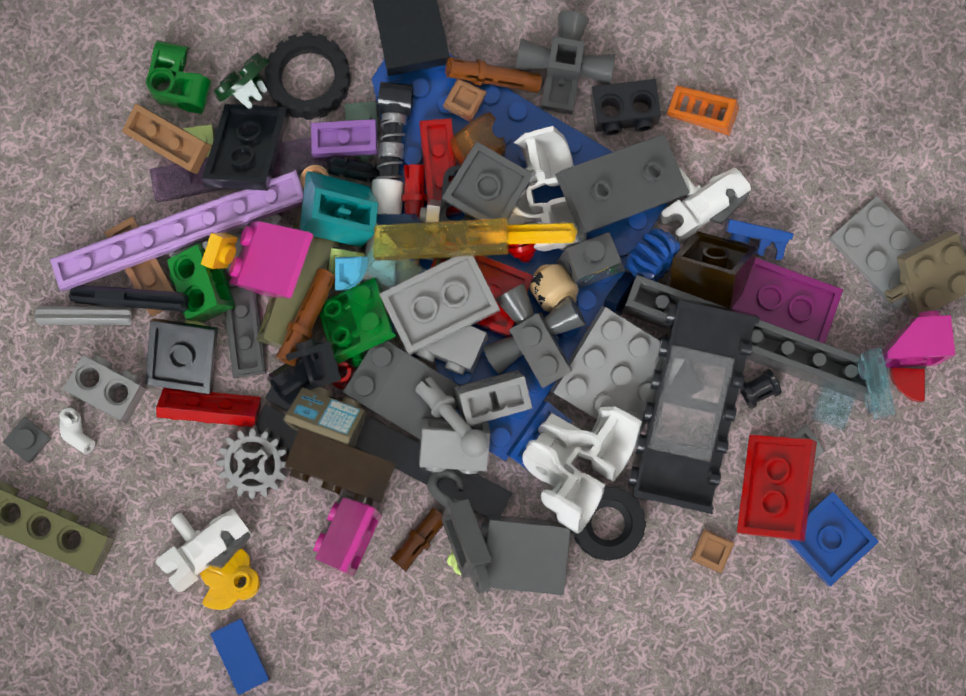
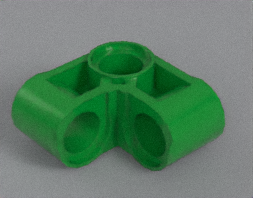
M160 40L156 41L146 77V85L153 99L161 105L180 108L196 114L204 113L212 81L201 74L184 72L190 47ZM170 83L167 89L163 91L156 90L160 84Z

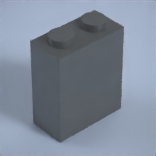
M490 515L489 524L482 523L481 533L491 557V561L486 567L491 588L564 595L571 529L556 521Z

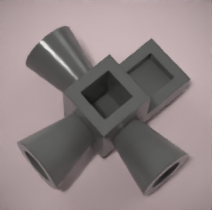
M562 11L558 13V37L553 36L551 49L522 38L520 40L516 69H548L541 105L542 110L572 115L579 74L606 85L611 83L615 54L583 55L585 42L581 41L589 18L582 13L575 11Z
M524 284L511 289L496 299V302L516 323L515 327L509 329L512 336L483 346L487 359L498 374L506 370L521 355H524L542 388L573 371L557 343L560 341L557 334L584 326L586 322L577 304L570 296L547 316L545 312L534 315Z

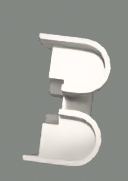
M554 126L524 133L514 143L519 146L523 153L527 166L525 170L534 174V178L506 224H574V227L577 229L574 242L534 245L533 248L544 252L557 248L565 250L568 247L587 241L586 234L580 235L565 197L550 200L548 203H535L534 189L545 184L550 187L559 186L555 174L574 166L566 138Z
M615 406L600 407L597 421L591 432L580 430L552 413L546 422L540 425L538 428L540 435L537 440H530L526 445V450L523 453V463L538 479L555 486L552 491L549 489L542 491L541 501L545 507L556 513L557 520L576 533H580L593 516L604 493L605 484L588 474L581 473L572 465L576 457L579 456L591 460L592 468L595 472L611 481H615L625 468L636 447L642 425L641 420Z

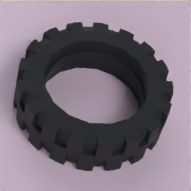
M305 32L303 36L298 37L296 34L288 37V41L278 43L276 45L277 50L274 53L271 52L268 57L269 63L265 66L266 86L272 100L278 107H287L290 116L294 118L302 117L305 120H313V117L318 116L323 118L332 110H337L340 107V103L347 98L351 77L346 55L339 49V45L333 40L331 42L328 41L324 35L312 36L310 32ZM306 53H314L326 58L334 68L335 75L330 89L322 96L310 100H302L291 96L285 90L282 81L283 71L288 62L294 57Z

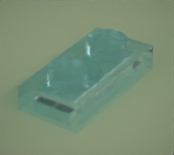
M882 348L868 349L860 355L861 360L858 361L859 375L862 380H866L868 393H865L866 408L869 413H873L874 420L886 419L896 413Z

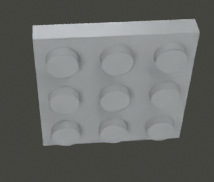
M602 306L568 361L573 371L556 380L550 391L596 419L598 418L600 407L616 406L642 421L641 432L647 423L643 421L647 401L653 403L655 390L650 389L654 369L660 370L663 357L658 356L661 341ZM674 357L667 388L685 359Z

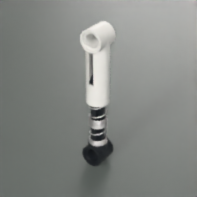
M380 83L378 113L382 115L381 121L383 123L381 127L384 130L383 136L379 139L381 143L378 149V157L381 161L377 169L380 172L379 176L372 180L371 188L378 202L377 214H402L403 202L401 201V195L404 193V183L398 180V178L402 177L399 175V166L403 163L400 161V159H403L404 153L402 136H405V133H403V126L407 124V117L412 115L413 84ZM377 223L375 234L366 244L365 257H369L367 270L361 283L375 277L380 282L382 290L386 291L396 286L398 246Z

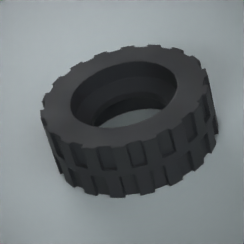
M605 486L601 501L594 512L595 514L604 507L617 509L622 514L625 522L624 530L619 537L613 540L599 538L592 528L593 516L580 533L572 530L574 539L581 547V550L595 559L610 561L623 558L634 551L644 537V529L646 528L644 510L641 509L637 498L630 495L631 493L627 490L619 489L620 487Z

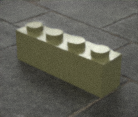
M301 216L295 219L292 229L300 230ZM313 236L292 298H269L256 341L280 349L288 332L286 327L296 317L317 269L322 268L328 271L327 266L330 260L331 248H339L340 242Z

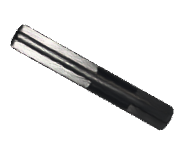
M80 285L71 288L69 294L70 301L79 304L182 312L188 309L190 301L189 296L183 292Z

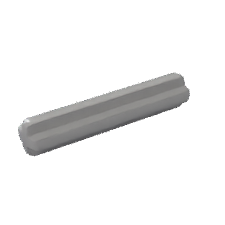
M38 306L35 310V321L40 325H130L133 321V310L130 307Z

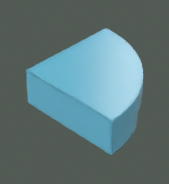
M335 257V290L345 291L355 287L365 275L369 257Z

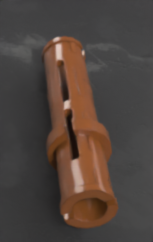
M449 57L445 68L447 78L472 81L473 85L478 86L491 84L538 93L542 84L541 73L486 64L484 60L479 59L474 62Z
M322 268L317 269L296 317L286 327L288 332L275 356L281 362L291 366L296 365L298 358L287 361L286 354L296 352V344L311 339L313 325L335 282L333 273Z

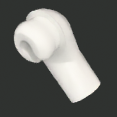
M64 408L59 415L61 437L83 454H89L95 447V441L83 434L80 414L74 408Z

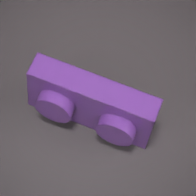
M376 119L311 123L312 156L314 158L378 154Z

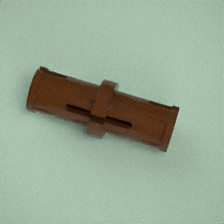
M432 507L414 530L410 529L407 533L409 535L408 538L390 557L405 572H407L408 568L424 549L428 550L431 547L430 542L444 526L441 520L442 514Z

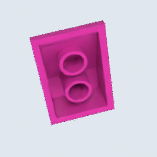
M260 221L251 222L250 226H246L241 234L240 244L243 245L241 253L231 263L229 275L232 276L230 284L266 297L291 299L314 234Z
M345 497L342 498L341 503L335 502L327 518L328 521H331V525L326 534L320 533L313 548V551L317 552L315 559L344 573L355 576L382 515L369 505Z

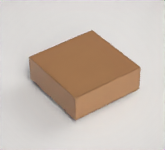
M457 79L443 104V108L472 123L487 96V92L462 79Z
M703 529L690 560L721 574L735 543Z

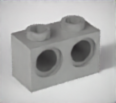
M82 355L63 390L127 424L146 391L145 388L139 385L141 378L126 370H123L121 375L110 370L113 364L98 355H95L93 360ZM98 372V383L93 387H87L86 379L88 375ZM121 387H127V398L122 402H116L114 398L115 392Z
M517 370L453 387L460 416L469 426L532 409L525 376Z

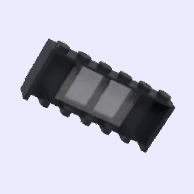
M677 297L675 305L669 304L665 323L671 325L668 337L662 336L658 356L663 357L660 370L654 369L650 389L655 390L653 403L647 401L643 421L648 422L645 435L639 434L635 453L640 454L638 467H631L628 485L633 486L634 497L713 514L714 506L712 500L715 488L719 486L721 479L720 467L723 454L727 453L729 446L727 438L731 421L734 422L737 409L735 404L738 392L744 384L745 376L743 371L746 358L750 356L752 350L751 337L754 325L758 324L760 319L756 314Z

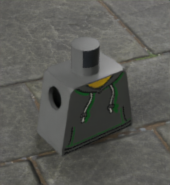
M605 233L568 247L556 261V264H561L565 267L579 289L625 271L610 233Z

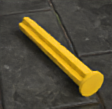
M573 223L506 224L499 234L486 225H470L468 248L471 245L572 243L575 241L577 229ZM456 238L457 244L462 247L461 240Z

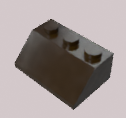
M299 427L285 463V468L290 469L288 475L290 477L307 483L310 477L322 481V489L340 495L342 489L354 493L352 500L372 507L374 501L377 503L382 502L396 464Z

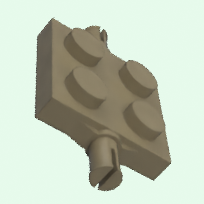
M950 230L898 256L897 260L901 271L900 284L884 292L886 300L891 304L905 296L909 302L912 315L919 317L921 312L935 311L966 294V250L963 251L959 233Z

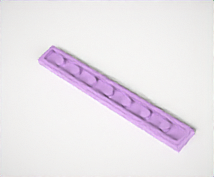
M295 170L271 179L268 191L242 189L52 258L50 262L58 287L61 291L69 290L209 239L211 233H226L251 224V222H256L300 206L303 203L304 190L298 173Z

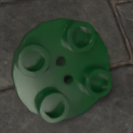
M259 52L255 53L244 63L245 66L238 71V75L233 71L220 81V85L214 90L217 94L216 98L221 102L233 95L247 108L253 106L250 98L257 101L262 100L263 95L261 91L264 93L268 88L259 72L269 63L268 59L265 56L262 57Z

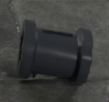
M770 369L763 371L761 376L751 381H744L742 389H739L750 409L757 407L758 402L772 395L777 397L782 394L779 382Z

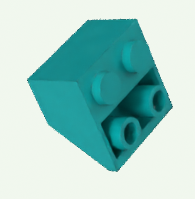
M308 171L305 177L300 230L312 233L315 237L362 247L375 234L378 202L369 186Z

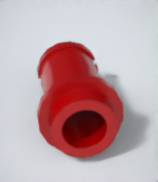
M343 361L338 364L339 373L347 371V375L341 378L340 381L332 383L338 389H345L355 373L354 368Z

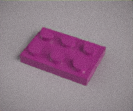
M755 258L743 294L731 309L756 314L760 317L759 320L825 344L844 289Z

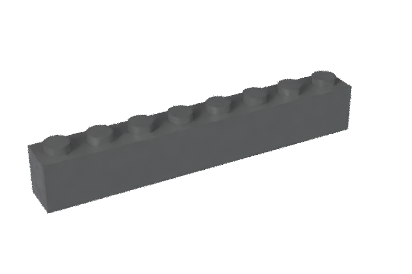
M637 275L622 313L669 330L671 324L665 323L669 304L675 305L677 297L717 306L721 305ZM759 320L758 324L754 325L751 337L752 350L750 356L746 358L868 404L878 399L889 368Z

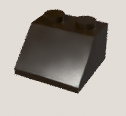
M697 231L673 257L670 287L731 309L743 294L757 256L758 247Z

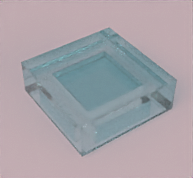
M823 387L812 419L844 430L855 399Z

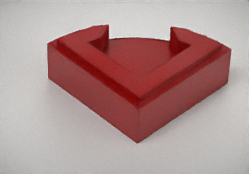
M890 368L891 380L904 396L915 402L922 403L925 401V369Z

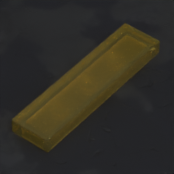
M507 218L374 225L373 257L376 261L508 254L509 222Z

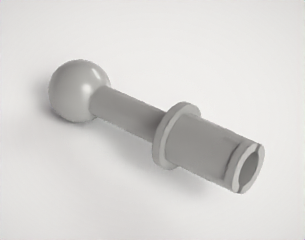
M432 377L425 379L428 386L423 381L420 382L416 387V393L432 409L431 413L435 418L443 416L462 438L461 446L463 451L472 457L483 455L489 444L487 436L482 431L472 430L453 408L455 399L452 396H447Z

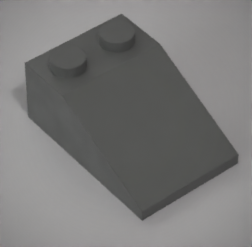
M385 341L369 349L343 392L420 439L422 418L444 419V417L435 418L432 415L430 406L416 393L417 385L423 381L428 386L425 379L432 377L447 396H452L455 399L453 406L455 411L458 408L453 387L459 385L392 343Z

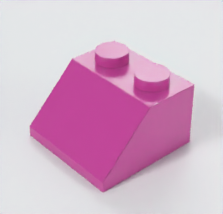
M939 311L919 313V317L911 319L910 323L895 335L873 362L889 368L935 366L955 355L951 315L940 316Z

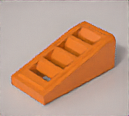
M676 85L667 116L730 136L739 110V104L737 99ZM684 96L690 98L685 112L679 111ZM696 100L702 102L698 114H692ZM709 104L714 105L710 118L705 117ZM721 108L726 109L723 121L718 120Z

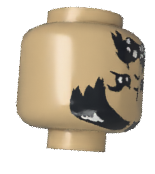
M545 264L535 271L529 287L540 307L546 312L554 310L568 296L576 303L579 291L578 285L574 283L565 267L561 264Z

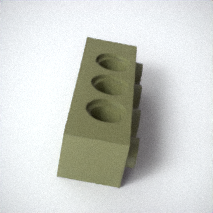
M0 482V535L85 573L98 576L115 540L107 536L108 528L94 522H90L87 527L77 522L78 515L60 508L58 513L47 509L49 502L30 495L29 499L26 500L17 496L18 488ZM18 505L21 509V515L17 521L11 522L9 511L13 506ZM48 518L51 522V529L46 535L42 536L39 533L38 526L43 519ZM78 531L81 535V543L76 549H71L68 544V538L73 532Z

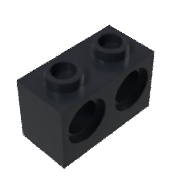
M656 79L592 86L590 99L595 132L603 131L604 135H616L625 128L635 127V131L642 132L654 128V125H658L661 111ZM637 102H643L649 107V110L647 112H639L633 105ZM612 106L617 110L618 114L607 116L602 112V108Z

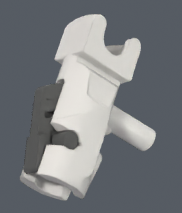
M679 168L689 194L686 195V199L678 200L664 209L660 214V220L663 224H668L673 220L682 223V226L676 230L675 237L678 243H682L694 235L698 228L709 221L723 224L748 198L751 187L737 168L712 177L709 180V184L702 188L699 185L695 187L682 168Z
M234 509L211 520L209 526L201 532L199 530L195 531L184 515L179 513L172 518L171 522L186 543L178 549L173 546L157 558L156 564L166 574L177 569L169 578V583L177 592H182L199 580L197 575L209 566L223 568L253 535Z

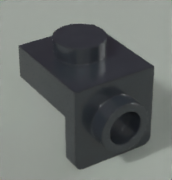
M315 339L295 345L296 352L286 354L287 361L302 357L312 389L341 380L338 363L334 357L330 341L316 345Z

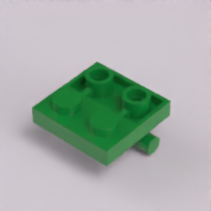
M375 277L326 300L320 312L327 342L330 341L338 364L351 358L353 366L359 367L364 359V351L397 336L392 319L379 295L383 292L381 284Z

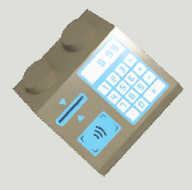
M302 387L285 416V423L293 430L298 431L300 427L355 448L367 417L366 411L361 409L362 404L347 397H344L342 402L330 398L331 392L320 387L311 390Z

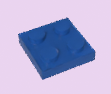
M830 492L808 512L805 542L786 540L828 587H831L879 542L834 492Z

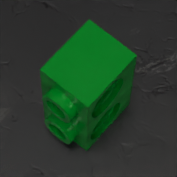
M196 244L167 259L170 269V279L175 285L177 292H183L190 298L188 309L182 312L186 320L205 322L236 306L223 268L211 269L201 264L206 250L203 249L201 244Z

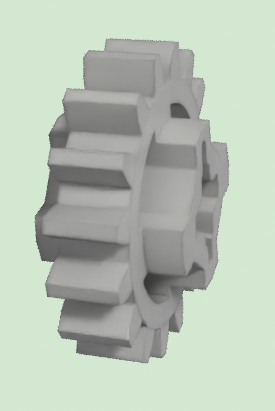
M253 425L249 434H247L246 430L242 427L237 431L238 438L232 434L226 438L230 446L222 445L219 448V452L225 455V457H221L216 461V465L224 466V470L220 472L219 478L228 477L230 481L227 483L226 488L230 489L234 485L238 487L237 496L239 497L244 491H249L250 499H254L257 492L260 491L265 498L270 493L269 487L277 491L281 486L278 479L285 480L288 475L282 469L285 468L287 461L282 456L287 453L288 447L279 448L277 444L281 437L277 436L271 439L269 437V428L262 434H259L257 426ZM248 442H258L263 445L251 446ZM233 453L235 454L234 457L238 460V469L236 471L232 463ZM263 454L258 465L249 467L246 471L244 470L249 460ZM273 454L275 460L274 472L269 464V456ZM245 479H256L258 483L248 482Z

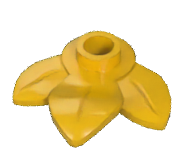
M242 548L233 555L223 568L209 566L199 573L203 582L210 587L202 604L213 610L229 609L237 600H248L255 596L260 588V577L251 568L250 556ZM246 577V584L239 588V580Z

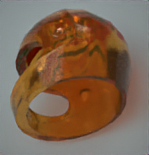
M490 111L474 119L450 139L453 155L460 166H462L476 141L505 157L506 141L504 136L499 138L494 135L492 126L496 117Z

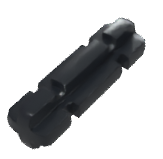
M332 156L327 160L326 171L330 175L339 176L342 174L345 178L366 182L369 179L372 183V180L376 179L380 172L377 169L378 164H375L373 167L368 162L353 159L345 161V158L339 156Z

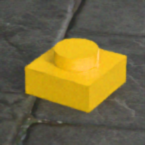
M211 233L201 264L211 269L228 268L236 254L235 245L238 237L229 233Z

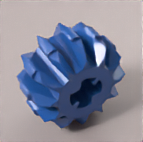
M652 229L649 233L644 234L643 238L637 242L635 248L631 250V255L627 259V269L633 273L632 275L635 278L639 275L657 282L664 277L667 271H670L673 257L680 250V243L670 233L664 232L662 229Z

